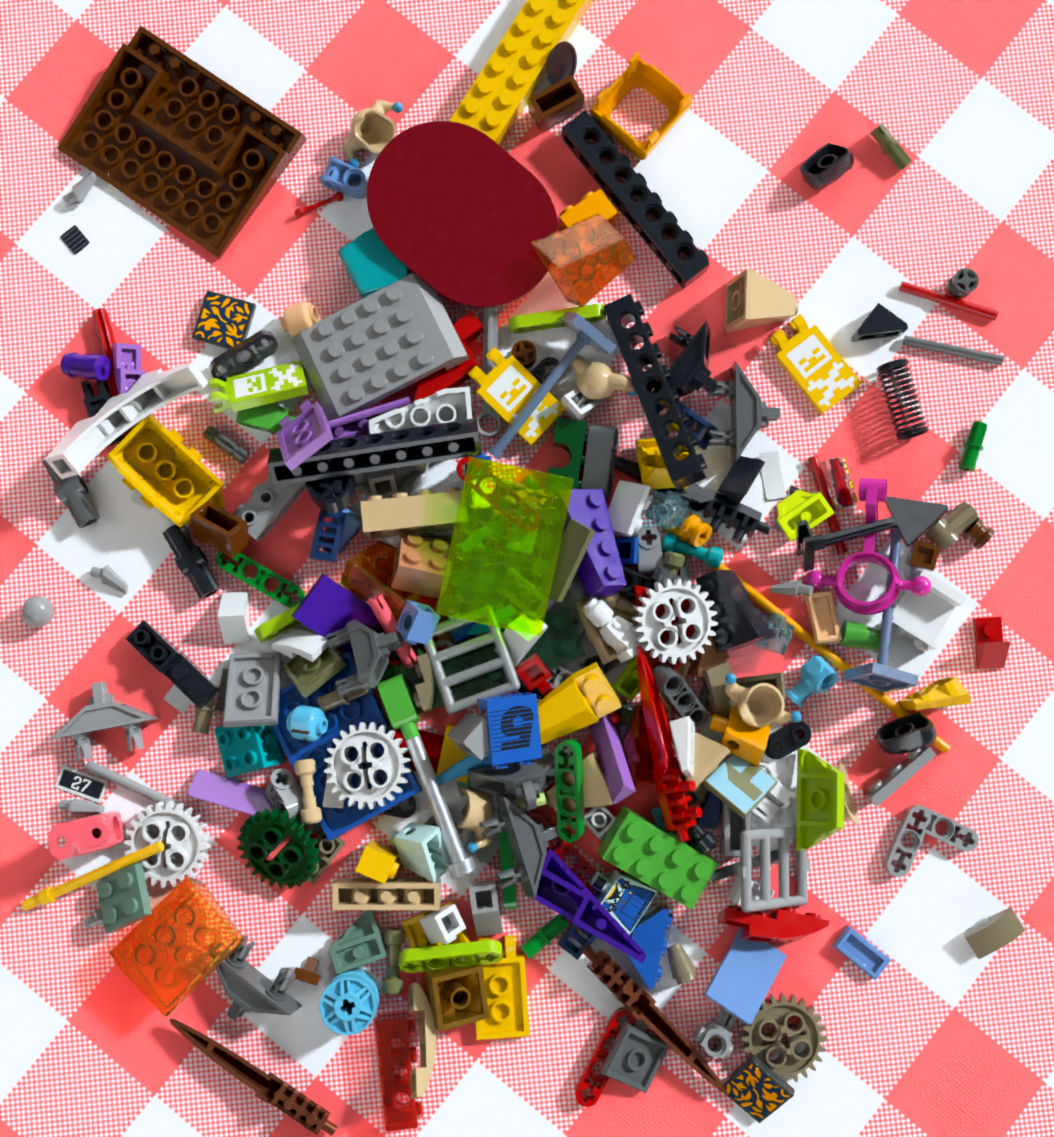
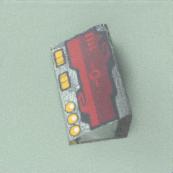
M846 456L822 461L821 467L834 510L838 511L859 505Z

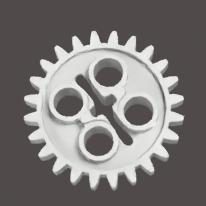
M675 578L672 584L670 579H664V587L659 582H655V591L646 588L648 597L639 596L638 599L643 603L642 607L634 606V609L640 612L639 616L632 617V620L639 622L638 626L632 628L633 631L641 633L636 638V641H645L642 646L643 650L648 651L651 649L649 656L656 658L659 655V661L664 663L668 658L669 663L675 664L678 657L679 662L685 664L686 656L695 660V651L704 654L702 645L711 646V642L707 639L708 635H716L714 631L710 630L711 626L718 625V622L711 620V617L715 616L717 611L709 610L714 601H705L709 593L704 591L699 593L701 586L695 584L691 587L690 580H685L682 584L680 578ZM670 598L673 599L672 605L669 603ZM684 599L689 601V608L686 612L681 610V602ZM662 604L665 612L658 618L655 610L658 605ZM678 617L679 621L675 622V626L672 625L671 621ZM692 624L694 633L688 638L686 636V628ZM667 630L669 632V640L663 644L660 636L663 631ZM678 636L680 637V640H681L680 644L677 643V641H678Z
M360 722L359 730L355 725H350V734L343 730L340 731L343 739L333 738L336 748H327V751L333 755L332 758L324 759L325 762L331 764V767L325 769L324 772L332 774V777L326 782L335 783L336 786L331 792L337 793L341 791L339 800L344 801L349 798L348 806L350 807L354 806L357 801L359 809H364L366 803H368L369 809H375L376 801L381 807L385 806V797L390 801H394L395 797L392 792L402 793L399 783H408V780L402 777L403 773L411 772L410 769L404 767L405 763L411 761L410 758H403V754L408 751V748L399 747L403 741L402 738L393 739L396 731L391 730L386 734V725H381L378 730L374 722L370 723L369 728H367L365 722ZM364 742L367 743L366 751L363 747ZM377 743L382 744L384 747V754L380 758L374 754V747ZM351 747H355L358 750V757L355 761H351L348 757V751ZM372 762L371 768L363 769L364 763ZM380 770H384L387 773V781L383 785L377 781V773ZM355 773L361 777V784L358 788H355L351 783L352 775ZM369 780H370V783L372 784V788H371V789H368Z
M161 801L156 803L155 807L153 805L146 807V812L140 811L137 813L139 819L131 820L130 823L134 828H130L125 832L131 836L130 839L124 841V844L131 846V849L124 852L125 855L158 841L164 844V851L157 853V862H154L150 857L137 862L142 863L145 880L149 877L152 878L151 886L156 885L159 881L162 888L168 886L169 882L172 887H176L179 885V880L182 884H185L189 881V877L193 878L198 874L196 869L200 870L205 866L200 860L209 858V855L203 852V850L211 847V844L204 842V839L209 837L210 834L202 833V829L207 824H198L197 821L201 815L192 817V807L183 811L184 804L182 802L177 804L175 808L173 801L167 802L165 806ZM152 824L159 828V836L152 833ZM177 826L184 828V838L178 835ZM176 852L183 856V864L177 862L175 858Z

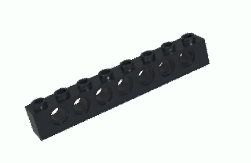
M585 110L562 127L561 139L682 289H685L707 272L710 265L707 254L702 249L698 250L693 243L694 240L687 230L683 231L677 224L678 220L674 213L664 208L660 196L656 192H651L647 187L644 176L634 171L629 158L617 150L613 138L610 135H605L600 129L601 125L596 117L590 116ZM593 139L596 143L589 145L585 143V140ZM609 158L612 162L604 164L600 159ZM622 176L626 178L627 181L625 183H619L615 180V178ZM638 195L642 198V201L634 202L630 197ZM653 214L658 220L649 221L646 216ZM669 233L673 236V240H664L661 235ZM684 252L688 255L689 259L681 260L677 253Z
M630 293L603 306L672 483L677 490H680L706 479L707 477L704 469L708 468L702 453L698 455L694 447L698 445L697 439L693 431L688 432L685 424L689 423L684 408L679 410L676 402L680 401L675 386H669L667 380L671 379V375L666 364L662 366L660 364L659 358L663 356L657 342L652 344L650 337L654 334L649 322H643L641 316L645 315V311L640 300L635 302ZM635 322L632 327L626 328L629 323ZM644 343L640 349H634L636 345ZM646 365H652L649 370L642 371ZM661 386L658 392L651 393L654 387ZM664 408H670L666 415H660ZM673 430H679V434L676 437H668ZM681 453H689L686 459L682 461L677 460Z
M477 418L334 439L292 471L284 464L280 448L270 449L267 465L274 487L482 455Z

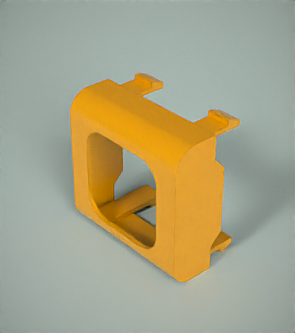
M637 51L627 62L629 64L627 69L608 90L604 88L595 98L597 103L591 108L590 115L596 117L601 128L638 159L645 160L691 108L693 101L691 100V94H683L680 87L655 66L647 64L639 58L640 53ZM636 87L645 89L665 105L669 111L668 119L658 130L652 133L646 142L636 141L633 136L611 119L613 109L631 89Z

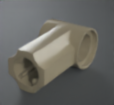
M963 501L944 518L942 517L937 520L925 533L935 545L941 547V551H944L959 539L960 533L979 518L977 511L972 505Z

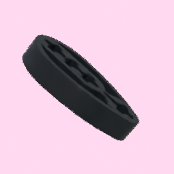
M355 474L333 477L332 485L328 484V478L305 482L310 498L319 508L328 513L334 514L343 511L352 500L355 492Z

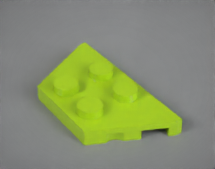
M797 749L796 850L807 851L844 828V773L808 749Z

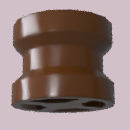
M519 340L513 345L511 355L528 369L536 361V347L528 340Z
M978 518L964 530L961 536L965 540L973 542V547L979 550L992 538L995 530L991 527H986L983 524V520Z

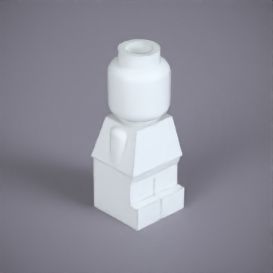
M593 597L583 606L586 610V617L595 627H601L599 632L607 645L612 646L618 653L616 657L621 662L633 658L636 655L637 646L640 645L642 647L645 641H636V638L641 633L633 631V624L617 615L613 617L612 609L603 600H597Z

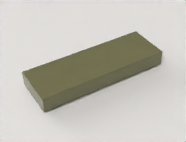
M570 519L538 590L557 602H563L595 530L576 519Z

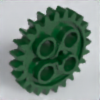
M267 808L261 813L257 811L244 822V825L239 830L241 834L237 837L241 842L237 849L244 851L240 858L248 860L245 867H253L252 875L254 876L259 873L261 875V882L268 879L270 887L277 882L280 889H283L285 885L292 889L295 884L300 887L303 882H307L318 868L316 865L320 861V858L316 855L320 852V849L313 847L318 840L310 839L309 836L313 831H305L303 829L306 824L305 822L298 824L296 822V815L291 819L288 818L286 810L279 815L277 808H274L271 813ZM287 836H290L291 840L270 861H267L266 858Z

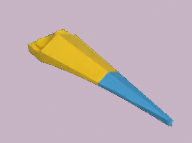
M596 662L573 673L537 703L541 745L599 722V718L622 707L619 698ZM468 755L436 778L440 786L467 775L470 770L484 768L489 765L483 763L482 760Z

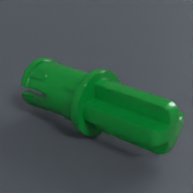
M974 421L972 423L967 442L963 443L965 449L958 467L959 469L968 472L975 471L979 453L984 449L982 444L988 427L986 423L982 421Z
M557 914L541 929L538 927V932L521 945V949L532 959L547 944H552L551 941L568 927V921L564 916Z

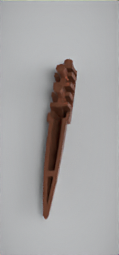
M590 945L586 946L582 950V953L590 960L586 967L638 1021L642 1019L697 1073L719 1091L727 1093L725 1086L703 1057L655 1005V999L639 987L603 949L597 953Z
M169 1019L171 1025L194 1046L224 1070L256 1092V1097L277 1107L316 1135L322 1129L333 1136L338 1126L328 1120L329 1111L272 1072H269V1074L265 1073L201 1032L176 1019Z

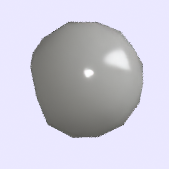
M40 595L32 596L26 599L23 604L22 619L28 626L35 628L43 627L54 618L55 608L48 598Z

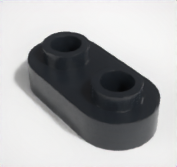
M792 721L769 734L764 754L771 759H781L805 746L811 739L810 727L802 721ZM797 729H800L803 733L800 739L795 737ZM776 741L780 744L778 751L772 749V744Z

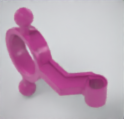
M860 478L859 501H865L866 524L878 521V502H886L887 479ZM877 533L864 536L863 551L846 558L835 576H824L818 570H811L804 579L806 585L813 586V590H819L823 586H834L840 603L849 611L859 615H874L885 611L896 601L900 590L911 591L919 597L926 596L931 591V582L924 576H917L912 581L900 580L898 570L894 564L883 555L876 553ZM865 562L882 566L890 576V585L886 593L877 600L869 602L855 600L844 589V578L847 572L855 565Z

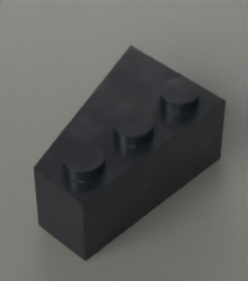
M715 570L695 578L697 585L701 586L699 593L703 591L709 593L705 601H714L709 610L717 611V614L712 616L711 620L718 622V625L711 626L710 630L716 633L712 637L717 653L735 651L777 636L773 629L768 628L762 619L763 614L754 607L748 598L750 596L733 570Z

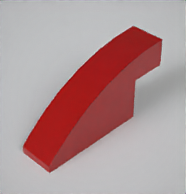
M471 310L453 325L469 360L448 371L444 367L419 380L415 401L431 396L442 389L457 388L471 378L468 373L476 365L480 368L479 363L466 347L468 343L483 334V326Z

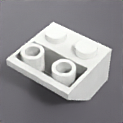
M622 480L619 481L608 508L614 537L631 538V536L636 537L643 523V519L639 518L640 514H645L653 497L649 495L651 487Z

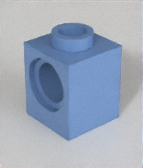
M407 600L395 629L403 636L402 639L409 644L416 645L418 642L428 645L440 616L429 605Z

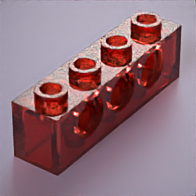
M408 1012L377 1015L375 1029L386 1132L418 1128L420 1118H424L423 1101H418V1098L411 1099L410 1070L415 1068L414 1063H418L417 1046L412 1047L411 1037L415 1036L414 1019L410 1020ZM400 1038L404 1042V1047L400 1049L394 1048L390 1040ZM397 1065H402L406 1068L407 1073L399 1076L394 1072L393 1068ZM406 1093L410 1100L406 1103L399 1102L396 1095Z

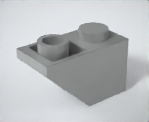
M496 879L470 883V901L477 937L503 933Z

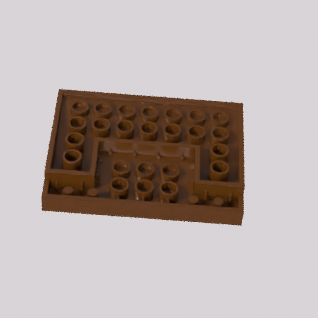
M140 25L128 45L122 44L57 149L88 170L93 171L95 175L218 258H221L301 149L307 138L303 133Z

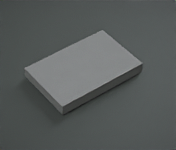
M280 652L229 654L223 717L225 728L278 725L282 654Z

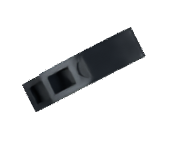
M145 620L126 638L155 669L163 673L198 708L202 709L220 690L206 677V673Z

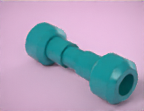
M671 533L665 534L661 543L663 553L672 551L683 555L688 554L696 559L705 561L707 566L713 568L720 567L724 551L721 548L714 546L709 549L701 546L695 547L688 542L679 540L677 535Z

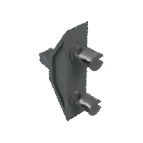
M736 361L730 368V381H717L719 387L714 394L707 393L708 397L729 396L731 399V430H708L707 437L716 438L710 439L708 446H730L732 465L738 460L760 426H766L767 421H777L780 418V408L766 407V402H761V397Z
M547 743L541 745L542 758L533 759V764L517 765V762L508 763L509 767L504 769H492V765L484 768L468 771L469 788L514 800L523 798L527 810L536 809V795L540 794L555 780V752L550 753ZM568 749L564 750V752L568 753L570 757V751H568Z
M495 795L500 815L479 822V827H490L482 832L485 839L505 830L516 863L515 867L495 873V878H506L497 885L502 890L521 881L525 895L535 899L547 853L546 847L549 846L548 841L559 836L557 825L543 827L542 823H535L504 796Z
M240 936L233 950L223 942L208 950L225 993L233 1000L227 1016L235 1021L245 1011L248 1013L291 1015L303 1006L286 993L296 977L295 973L286 978L289 968H281L275 981L272 982L246 961L247 956L255 945L254 941L246 945L248 936Z

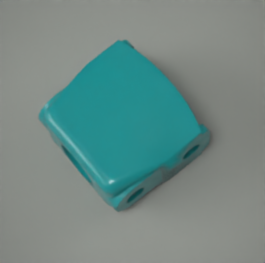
M374 228L362 233L338 250V255L361 299L411 274V272H407L406 266L385 248L376 235Z

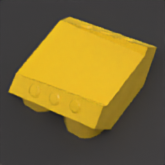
M655 438L636 440L635 447L642 484L651 487L649 492L653 489L676 488L671 481ZM688 452L681 453L677 460L682 461L686 459Z
M956 676L934 681L925 688L899 700L900 705L905 710H922L972 703L968 691Z

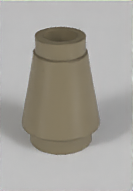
M681 942L667 947L672 979L676 980L677 985L697 978L695 973L697 969L682 947Z

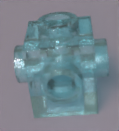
M673 491L652 493L653 497L646 511L645 518L658 522V527L667 530L682 526L683 522L688 518L689 510L687 508L689 501L681 499L682 495Z
M772 612L771 616L763 614L762 619L769 629H773L777 636L754 643V645L763 650L784 656L788 643L792 639L794 626L787 623V618L774 612Z

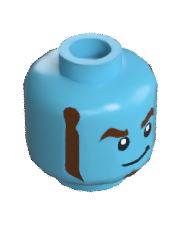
M300 705L289 713L286 726L293 738L314 742L327 731L328 720L320 708Z

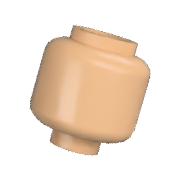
M306 301L286 306L283 311V317L280 318L283 330L289 332L293 337L299 331L310 329L313 324L320 321L316 307Z

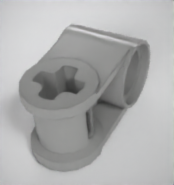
M653 526L643 527L636 535V538H638L637 573L646 576L653 575L658 566L664 568L661 536L659 531ZM646 532L649 533V536L654 537L650 545H647V542L641 539Z
M276 769L270 776V782L266 786L265 794L273 806L278 809L279 815L286 810L288 818L291 819L294 815L299 817L300 811L303 809V790L290 771Z

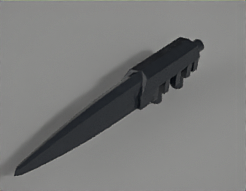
M616 456L615 469L642 483L639 463ZM695 483L686 490L684 488L680 490L676 488L653 489L688 506L689 509L695 512L703 511L702 517L707 519L709 516L712 518L709 525L712 527L713 533H717L721 523L726 524L725 528L729 530L731 527L736 529L731 540L737 544L741 543L745 534L750 539L755 530L768 535L772 527L760 521L761 512L742 503L738 505L723 494L712 489H706Z

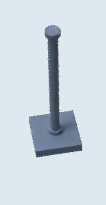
M565 312L560 319L577 334L576 341L494 447H490L487 450L498 460L501 459L502 456L500 454L585 345H591L598 352L610 355L617 347L578 313Z
M893 528L890 529L889 536L892 537L889 560L898 570L902 537L898 529ZM888 572L885 593L890 585V576ZM894 603L882 613L877 663L872 662L844 670L843 681L884 693L918 686V675L887 666Z

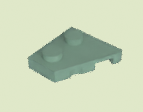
M366 910L329 948L336 974L387 957V950L374 910Z

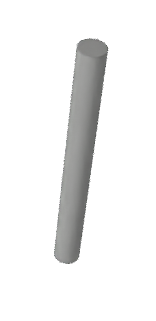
M90 760L85 766L86 771L156 803L162 801L165 806L167 802L173 801L174 808L177 804L181 803Z

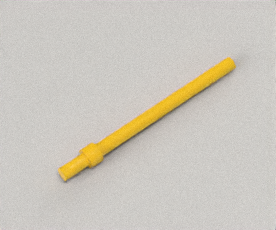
M158 841L54 888L49 886L40 890L38 895L22 901V907L27 911L41 904L48 905L56 901L59 896L164 851V844Z

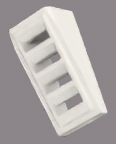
M686 716L670 721L669 726L680 769L689 779L694 776L695 726L691 718Z

